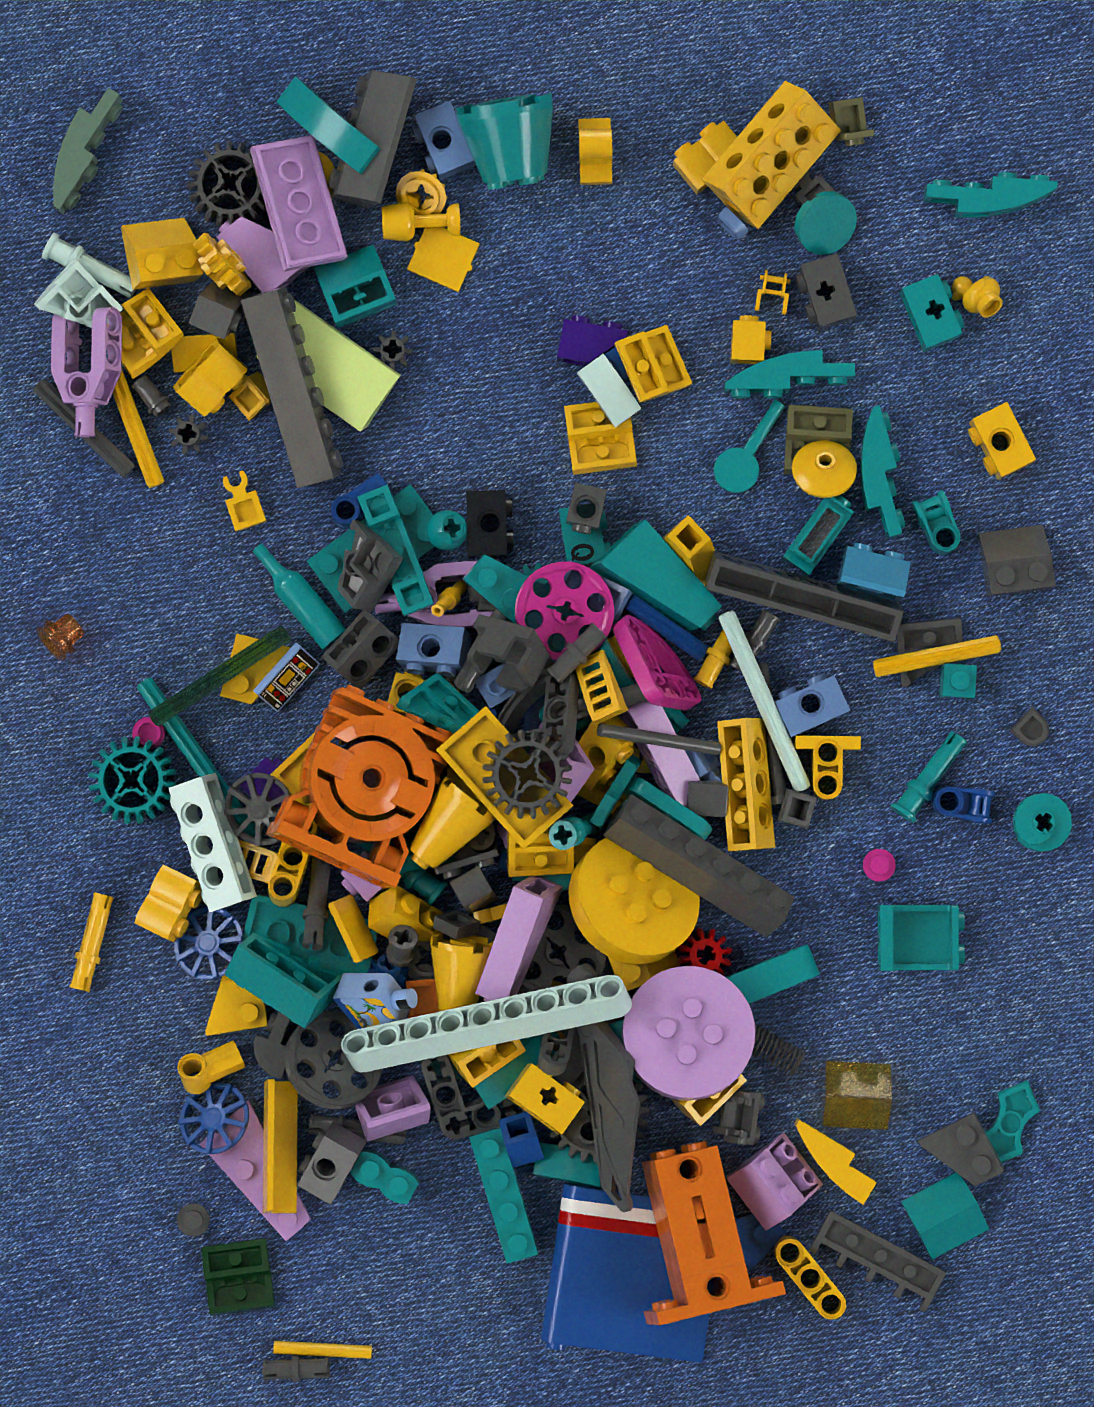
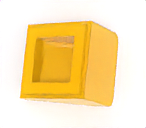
M259 372L248 376L244 383L228 396L249 421L272 403L265 379Z

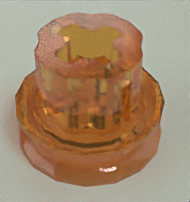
M68 613L64 614L55 623L46 620L44 627H37L36 629L37 635L44 646L61 661L65 660L66 654L74 653L72 644L84 635L82 627Z

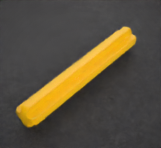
M121 367V374L112 394L146 485L149 488H153L164 483V479Z
M995 635L875 659L873 661V669L876 677L996 654L1001 651V643L999 637Z

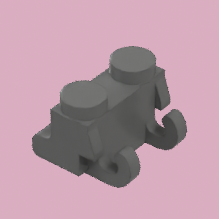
M738 1089L722 1105L720 1126L713 1125L712 1132L723 1134V1141L740 1145L756 1144L760 1139V1128L757 1126L758 1112L765 1105L764 1095L761 1092Z

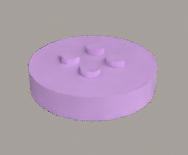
M697 966L671 968L647 980L631 999L632 1008L623 1019L622 1043L626 1051L635 1059V1066L633 1068L635 1075L656 1093L671 1099L684 1101L705 1099L729 1087L747 1066L755 1043L753 1014L742 992L723 975Z

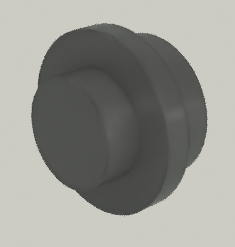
M197 1203L185 1205L177 1216L179 1229L188 1236L201 1235L207 1230L210 1223L207 1209Z

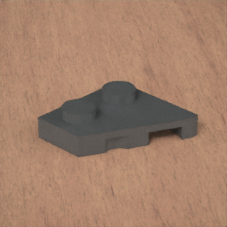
M961 618L900 623L896 635L898 655L963 642ZM940 665L899 673L901 687H907L912 684V681L927 672H931Z

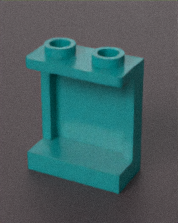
M877 905L878 970H959V964H964L965 947L964 944H959V931H964L965 926L964 911H959L958 905Z

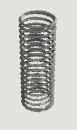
M755 1023V1033L757 1032L755 1043L760 1035L761 1038L752 1054L755 1055L766 1037L757 1055V1058L760 1057L771 1039L762 1060H764L775 1042L766 1060V1063H768L780 1044L771 1062V1065H773L785 1046L775 1067L779 1066L789 1049L780 1067V1070H782L793 1053L784 1071L787 1073L791 1063L799 1053L789 1072V1076H793L800 1066L806 1051L802 1052V1048L793 1047V1043L788 1045L789 1042H784V1038L779 1040V1035L775 1037V1033L770 1035V1030L767 1032L765 1028L761 1030V1025L756 1028L757 1024Z

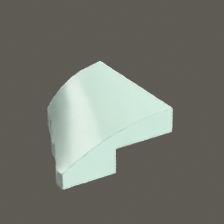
M75 259L52 281L34 303L40 310L53 313L92 328L93 313L97 308L115 307L119 312L123 310L122 306L102 285L98 284Z

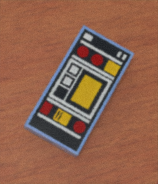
M295 642L253 691L275 711L279 712L318 668L320 663Z

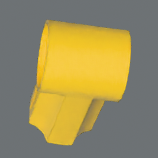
M234 1040L201 1055L197 1053L186 1054L179 1060L177 1065L185 1090L191 1094L204 1093L211 1086V1082L245 1068L244 1061ZM193 1072H199L197 1075L189 1076Z

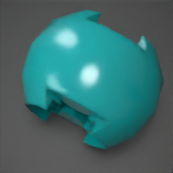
M442 510L431 517L427 524V535L430 542L436 548L451 551L457 549L466 539L467 524L464 517L458 512ZM444 526L445 528H450L451 534L444 531Z

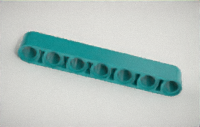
M805 944L728 975L726 978L736 985L746 998L748 1004L816 977L820 975L809 945ZM623 1019L609 1024L621 1042Z

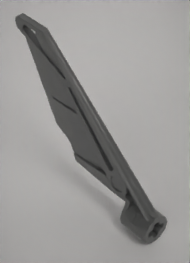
M584 963L570 972L566 983L596 978L598 974L590 964ZM601 1021L578 1026L577 1031L601 1187L621 1212H628L633 1208V1201L629 1192L640 1105L632 1082L635 1059L626 1051L625 1046L607 1022ZM615 1182L617 1184L621 1197L615 1191Z

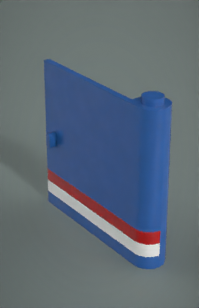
M564 1183L541 1340L547 1342L546 1348L565 1350L567 1345L703 1363L710 1313L660 1326L646 1324L643 1311L652 1309L651 1303L665 1299L674 1300L650 1197L630 1194L633 1208L631 1211L621 1212L604 1190L590 1186ZM711 1279L708 1281L707 1289L709 1293H711L714 1288V1284Z

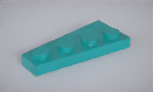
M483 554L463 577V580L512 623L516 624V598L528 576ZM535 581L533 592L538 597L543 598L549 594L550 587ZM567 602L563 606L557 607L547 605V608L555 609L556 612L561 613L562 620L566 616L572 615L582 617L581 614L573 613L572 610L568 609L569 603ZM588 607L591 611H593V612H598V611H596V610H594V609ZM530 610L526 613L524 618L526 626L534 629L538 628L542 623L541 614L535 610ZM584 625L583 627H581V629L579 630V636H580L590 625ZM554 633L549 637L547 644L551 651L560 652L565 646V640L562 635Z

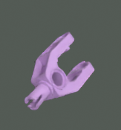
M115 307L97 308L93 313L91 371L88 373L79 371V346L82 345V339L79 338V323L55 314L52 318L51 373L63 403L71 404L73 408H76L75 437H95V409L98 408V405L108 404L121 374L122 317L119 310ZM106 349L108 351V360L106 358Z
M478 560L436 564L424 571L423 574L434 604L438 601L436 584L459 580L464 581L463 577ZM394 592L383 593L378 603H388L376 604L375 606L376 614L401 611ZM432 606L408 616L412 620L427 625L456 626L471 629L475 628L473 624L479 614L490 617L493 610L477 611V609H473L465 613L443 614L437 617L433 615L431 611Z

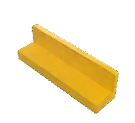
M267 1079L264 1082L262 1213L265 1214L297 1213L298 1092L290 1081Z

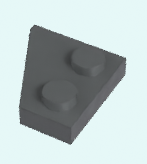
M975 1112L918 1140L920 1146L974 1186L1005 1171Z

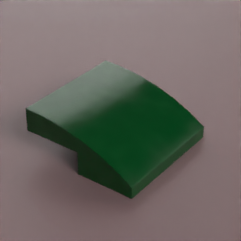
M266 1238L201 1247L210 1316L275 1307Z

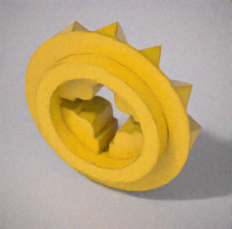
M424 169L415 172L409 171L400 179L396 188L397 202L409 203L414 209V215L440 214L448 197L445 192V184H441L436 174L426 173ZM421 184L423 185L425 193L430 194L426 197L423 204L422 200L420 199V194L415 193L418 191Z

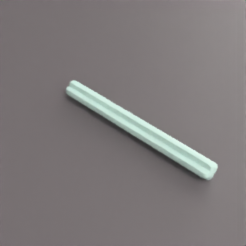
M733 610L725 612L719 616L721 626L794 791L801 792L810 787V781L736 613Z

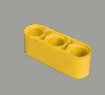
M312 821V830L308 834L318 836V825ZM283 842L281 843L268 882L270 900L279 907L290 906L297 899L311 855ZM292 852L298 853L302 857L301 862L294 866L284 861L285 856ZM279 883H287L292 887V890L288 895L279 896L274 892V888Z
M789 1235L779 1239L773 1249L774 1255L782 1268L820 1315L829 1320L841 1317L846 1309V1300L839 1289L797 1238ZM792 1243L798 1247V1253L794 1259L785 1260L780 1256L781 1248L785 1244ZM807 1269H814L818 1272L817 1282L810 1286L804 1285L801 1282L802 1273ZM827 1295H835L839 1298L838 1307L833 1311H826L822 1308V1300Z

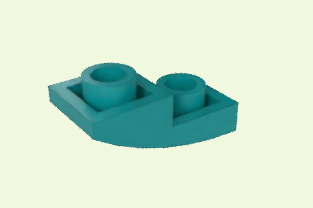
M540 1142L544 1159L535 1161L533 1175L568 1181L575 1185L602 1188L598 1165H595L593 1156H589L584 1164L581 1162V1153L579 1152L572 1159L569 1157L570 1147L560 1151L558 1145Z

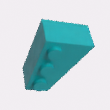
M253 932L237 946L224 975L233 980L238 986L245 988L260 998L263 1003L273 1007L288 1017L290 1021L305 1029L334 1002L333 997L343 973L348 972L338 969V972L335 973L318 966L320 960L310 956L309 961L294 956L290 954L291 948Z

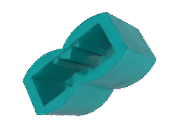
M363 1149L350 1171L351 1175L359 1183L370 1188H379L384 1196L399 1204H408L420 1182V1179L413 1171L401 1165H392L383 1154L371 1149Z

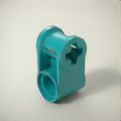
M943 490L938 491L936 496L922 502L913 501V511L932 551L942 556L954 552L960 543L961 536L949 501ZM942 531L950 533L953 537V544L949 547L939 545L936 535Z

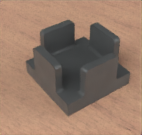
M481 614L478 615L473 624L478 632V636L467 654L477 672L485 673L494 658L496 662L505 664L496 679L498 686L521 693L525 692L528 686H534L540 673L550 676L546 669L554 662L534 628Z

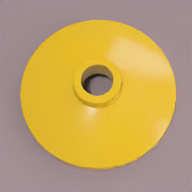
M820 440L811 442L803 446L793 459L792 475L796 484L804 492L814 497L832 498L846 492L856 479L857 464L854 456L846 447L833 441ZM820 462H828L830 464L824 466L820 464Z

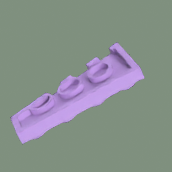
M248 1100L249 1122L241 1140L225 1152L209 1155L283 1239L287 1241L309 1222L311 1217L298 1192L296 1214L262 1213L263 1125L258 1119L250 1100ZM243 1107L239 1108L229 1118L243 1122ZM228 1125L224 1130L230 1139L234 1140L241 1128ZM214 1133L213 1149L227 1145L220 1133ZM207 1138L200 1143L203 1148L206 1147Z

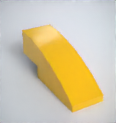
M797 1118L794 1122L795 1127L813 1159L845 1193L864 1205L877 1182L849 1165L855 1153Z

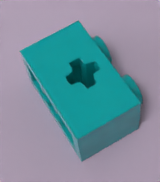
M936 274L901 289L899 292L923 352L960 338L963 334L961 329L965 325L959 310L953 311L949 301L952 298V293L946 280L941 281L939 275ZM931 304L934 309L940 308L941 310L937 320L934 315L928 316L926 313Z

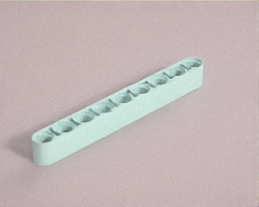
M606 975L353 1030L344 1036L341 1047L355 1071L369 1072L620 1018L630 1011L632 1000L619 976Z

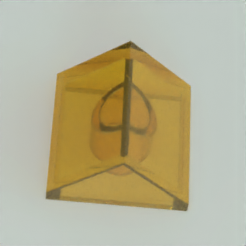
M825 1061L822 1126L888 1130L892 1103L891 1064Z

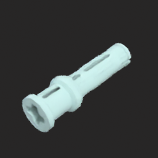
M54 232L43 250L42 259H51L65 267L75 259L97 282L125 295L129 299L132 298L136 290H132L130 276L86 254L84 247L80 245L75 247L60 239L59 234Z

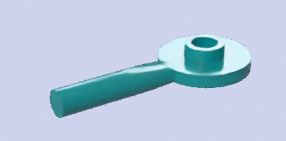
M773 401L743 448L727 449L716 459L713 469L714 477L717 484L725 491L742 493L749 490L757 481L759 465L754 454L784 410L785 406L781 402Z

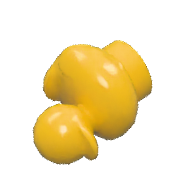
M960 276L952 283V299L954 301L962 299L964 308L970 313H979L982 317L988 318L995 315L1003 305V300L999 297V283L990 276H983V278L975 283L968 277Z

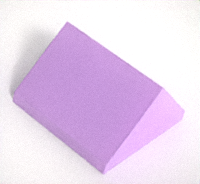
M413 1075L376 1086L363 1101L355 1105L367 1142L429 1123L431 1110L427 1098Z

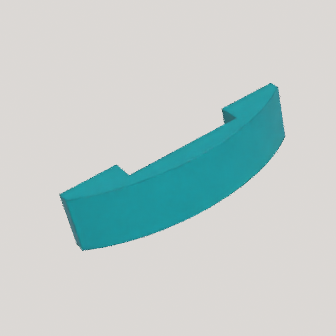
M297 76L294 77L276 101L304 129L360 174L363 173L381 149L363 132L351 125L323 101L314 90Z
M385 485L357 496L370 529L384 539L403 558L391 579L392 588L403 616L405 617L434 605L422 568L389 486Z

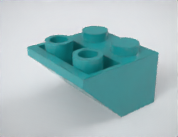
M374 244L347 254L345 260L314 267L337 328L397 305L396 298Z

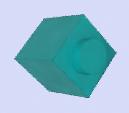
M946 663L940 665L938 698L974 699L977 665Z

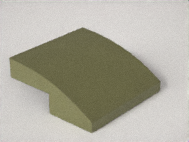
M788 404L783 474L792 475V463L795 455L803 446L811 442L820 440L833 441L843 445L850 451L853 409ZM820 462V464L824 466L830 464L828 462Z

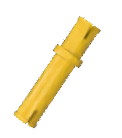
M95 892L93 893L94 896L80 950L75 953L74 958L77 959L69 986L86 992L91 990L90 987L96 964H100L101 958L98 956L114 897Z

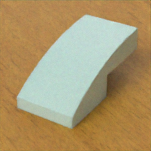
M604 353L577 372V375L615 428L641 410L640 405Z

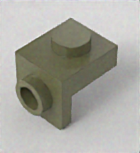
M863 97L828 102L830 118L841 129V132L833 141L845 140V146L864 144V137L874 136V129H867Z

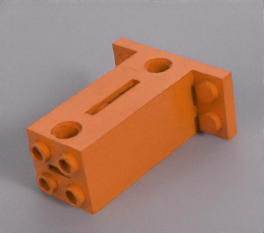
M702 1141L680 1146L681 1153H676L675 1148L649 1153L650 1160L641 1163L674 1300L665 1299L651 1303L652 1309L643 1311L646 1324L660 1326L786 1294L783 1281H773L772 1276L753 1278L748 1276L718 1146H707V1142ZM681 1163L685 1164L686 1167L684 1177L680 1174L679 1167ZM710 1279L713 1281L714 1288L711 1293H709L707 1289V1284Z

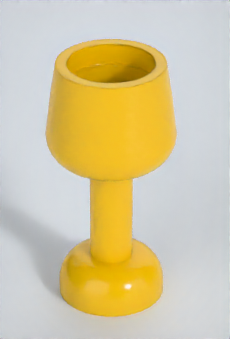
M406 202L381 207L383 239L409 241L415 235V228L447 227L450 234L461 236L459 203L448 206L446 214L414 215L413 207Z

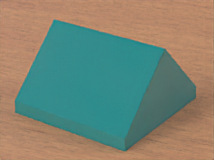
M957 1172L901 1201L932 1260L989 1230L976 1199L962 1176Z

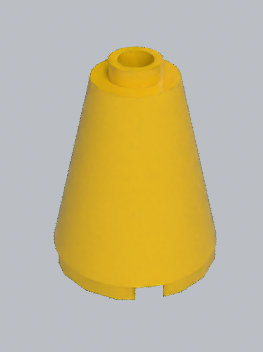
M445 777L441 781L409 849L414 854L410 858L425 870L429 866L436 869L492 824L496 818L477 799L464 789H459L455 782Z
M444 933L431 936L430 946L439 1012L477 1004L480 995L475 994L494 941L488 944V938L477 935L457 940L454 938L443 939Z

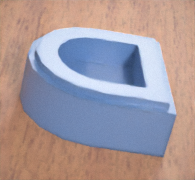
M727 207L718 214L717 223L737 240L742 239L748 233V228Z

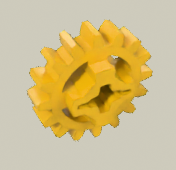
M203 233L193 242L194 247L201 256L198 259L201 268L220 289L223 290L227 286L237 296H241L251 287V282L244 273L247 269L243 263L244 261L224 239L217 242L208 233Z

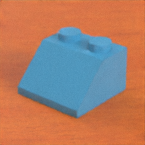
M854 542L853 547L847 546L836 582L837 586L896 602L904 598L911 562L904 560L905 555L893 551H886L885 555L872 552V546Z

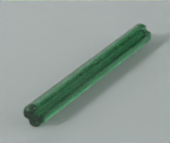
M283 626L275 628L150 710L148 713L150 719L156 726L164 724L289 642L291 639L290 635Z

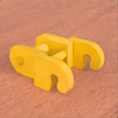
M765 270L764 275H760V280H763L762 290L758 289L755 311H759L761 296L766 293L779 295L784 299L782 315H786L789 294L785 293L786 284H790L791 279H787V273L784 274V277L768 275V270ZM767 282L782 284V290L766 289Z

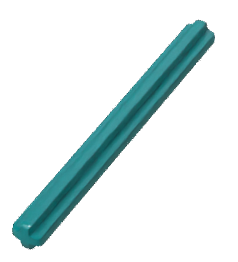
M151 677L141 681L137 685V690L199 777L216 773L224 799L226 800L229 786ZM233 796L232 808H244L239 800ZM233 814L239 827L248 818L247 814ZM251 822L244 830L245 833L252 837H255L254 822Z

